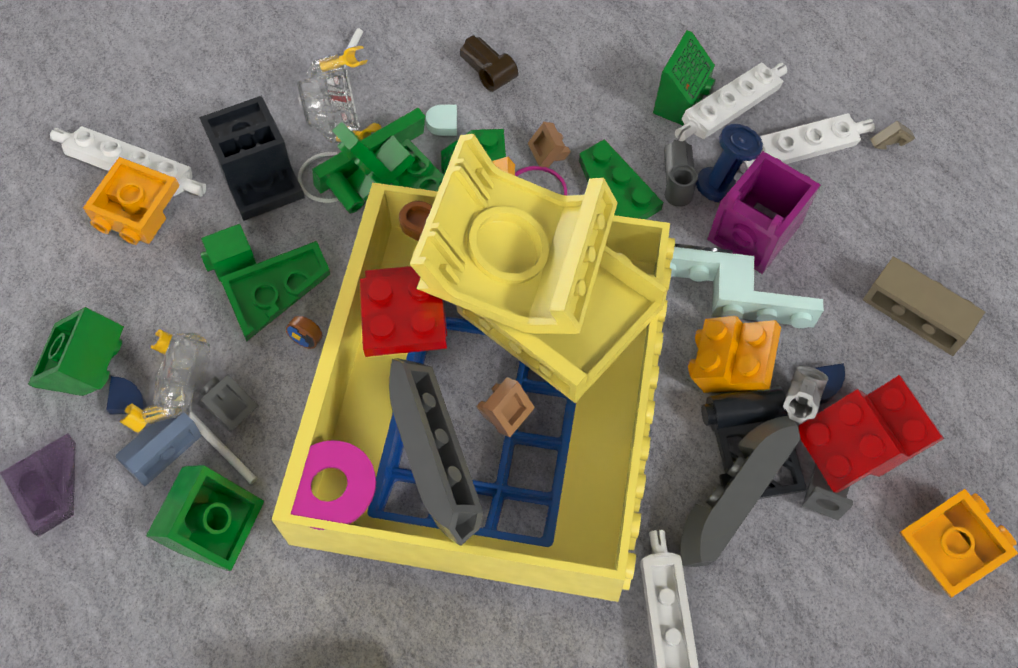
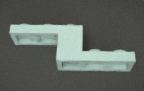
M674 247L673 258L670 263V269H672L671 277L690 278L697 282L713 281L712 316H737L739 319L757 322L776 320L779 324L792 325L795 328H814L824 311L823 299L754 291V256Z

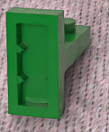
M342 121L332 130L341 140L337 147L351 161L357 157L354 162L359 168L347 180L366 202L372 183L390 185L416 160L394 136H391L374 153Z

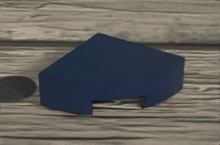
M844 363L815 368L828 376L819 405L830 401L841 389L845 380Z
M111 376L106 407L110 415L127 414L124 410L130 404L136 405L143 411L147 410L146 401L135 384L125 378Z

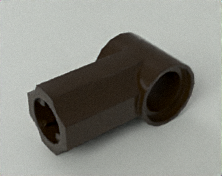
M470 36L460 48V57L478 72L480 81L488 91L494 92L518 77V68L511 56L506 53L499 55L480 37Z

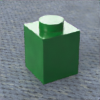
M240 224L201 238L206 251L200 253L207 272L215 271L219 282H221L220 277L257 264Z

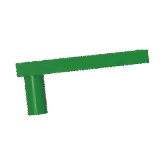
M416 108L361 141L374 153L391 136H394L400 143L406 139L411 141L424 133L426 116L419 108ZM340 152L312 168L313 185L320 194L330 189L348 213L352 214L361 209L365 203L347 180L359 167L354 162L357 157L351 161L343 152Z

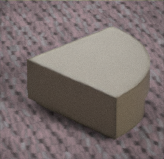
M899 121L894 122L870 138L873 146L877 149H887L886 145L895 143L903 146L916 139L912 131Z

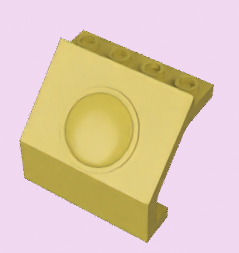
M474 134L460 135L410 262L411 267L421 277L416 289L523 333L580 334L618 202L604 178L589 179L585 195L566 196L514 176L494 165Z

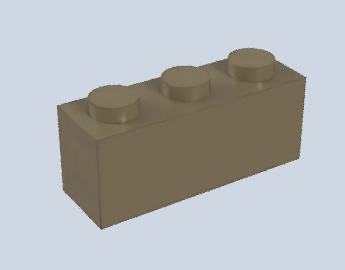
M894 256L863 299L869 305L951 356H954L968 340L985 314L984 310L975 306L971 301L960 297L941 283L932 280L914 269L910 264L902 262Z

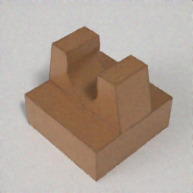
M543 122L528 142L539 167L549 168L554 161L565 160L571 152L569 147H566L562 141L563 135L557 131L554 123Z
M507 377L501 384L496 383L491 388L493 394L486 402L480 401L476 407L482 416L495 426L500 434L511 437L535 407L519 382Z

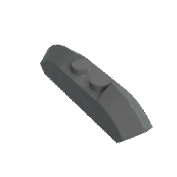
M400 358L392 359L389 377L390 401L419 494L440 530L449 539L461 546L480 529L484 512L433 367Z
M789 415L769 420L751 430L738 444L744 457L739 455L727 471V474L732 478L725 488L719 484L707 499L706 503L711 506L710 509L698 504L694 505L686 520L682 534L681 560L683 567L707 566L716 561L801 439L798 425L789 419Z

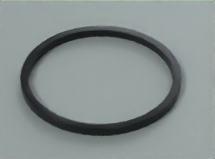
M675 244L674 246L679 248L697 249L730 254L733 253V250L719 248H710L684 244Z

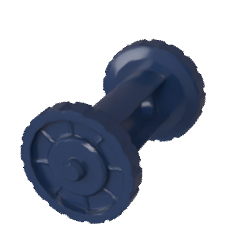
M730 124L724 127L719 136V143L723 149L714 167L703 168L698 173L697 189L708 200L720 203L736 184L734 176L743 161L755 160L760 155L763 149L762 139L754 130L747 126Z

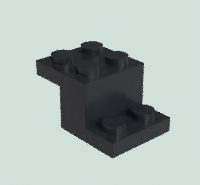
M262 95L199 117L213 148L221 173L243 221L305 198L303 189L291 167L285 142Z

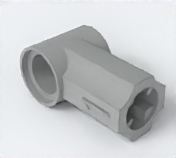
M798 366L796 368L783 408L789 414V419L802 424L807 419L815 418L821 396L828 381L826 374L808 366Z

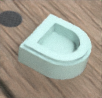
M435 105L431 107L426 113L427 129L432 134L438 136H457V105Z

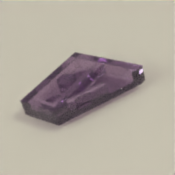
M69 433L0 472L31 532L37 537L74 516L76 442Z

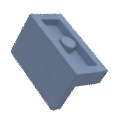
M171 407L169 415L156 419L116 454V458L145 487L202 435L188 415L184 412L180 414L174 407Z

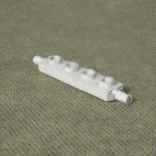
M761 62L690 107L682 117L685 125L675 130L676 138L680 137L679 141H685L693 134L702 139L707 138L779 90L784 82L780 77L787 73L786 65L782 67L784 64L779 63L770 69Z
M847 113L760 136L763 142L762 151L780 159L785 164L856 146L861 140L860 134L874 131L875 124L872 123V119L855 123L850 114ZM755 160L743 161L739 170L744 174Z
M83 126L74 133H68L59 128H54L50 133L52 141L62 143L65 155L109 171L116 160L121 157L176 178L180 186L173 196L183 191H188L202 197L206 192V184L192 180L191 167Z
M657 530L651 531L649 536L652 554L642 558L640 565L655 668H699L681 556L667 552L664 530H659L658 533Z

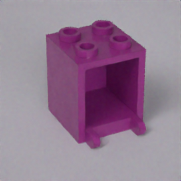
M762 151L721 200L707 240L721 249L733 250L732 254L754 256V269L763 274L803 223L821 184L786 165L780 159ZM760 203L777 215L772 219L755 209V205Z

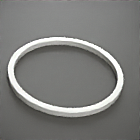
M324 152L314 155L300 168L298 181L304 194L310 199L323 203L339 201L337 197L332 199L315 197L308 193L302 185V174L307 165L321 157L335 156L338 154L337 152Z

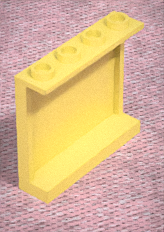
M605 245L580 334L523 333L456 305L457 313L576 403L663 309L667 288L663 286L657 277L652 274H646L634 266L627 256L622 253H616Z

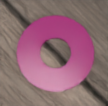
M331 440L311 445L291 515L343 524H351L357 520L369 507L376 489V475L368 456L358 447L343 441ZM336 468L344 472L347 477L348 484L346 490L336 500L321 501L312 493L311 484L313 478L323 469ZM310 527V528L317 529V530H324V529H321V528Z

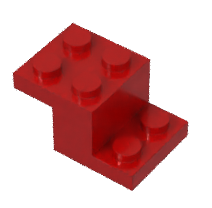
M411 266L365 270V278L360 279L362 343L365 357L447 349L445 302L443 299L416 289L421 277Z
M900 375L869 394L856 389L816 414L814 419H808L798 426L802 443L834 493H839L869 474L880 477L945 439Z

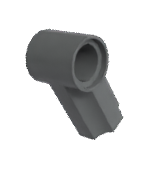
M674 140L664 147L666 174L664 196L668 203L673 206L682 207L690 204L693 199L698 173L694 169L692 145H689L686 140Z

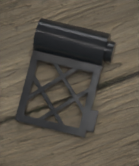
M779 385L770 386V389L748 390L709 396L706 399V404L702 405L701 414L703 422L715 432L725 474L719 475L722 487L725 488L732 478L727 474V471L738 458L737 455L730 451L727 438L739 436L743 439L751 430L762 423L778 417L788 416L787 410L783 408L786 396ZM796 448L793 449L782 465L790 470L794 484L782 486L772 480L769 484L772 488L766 489L759 499L807 490Z

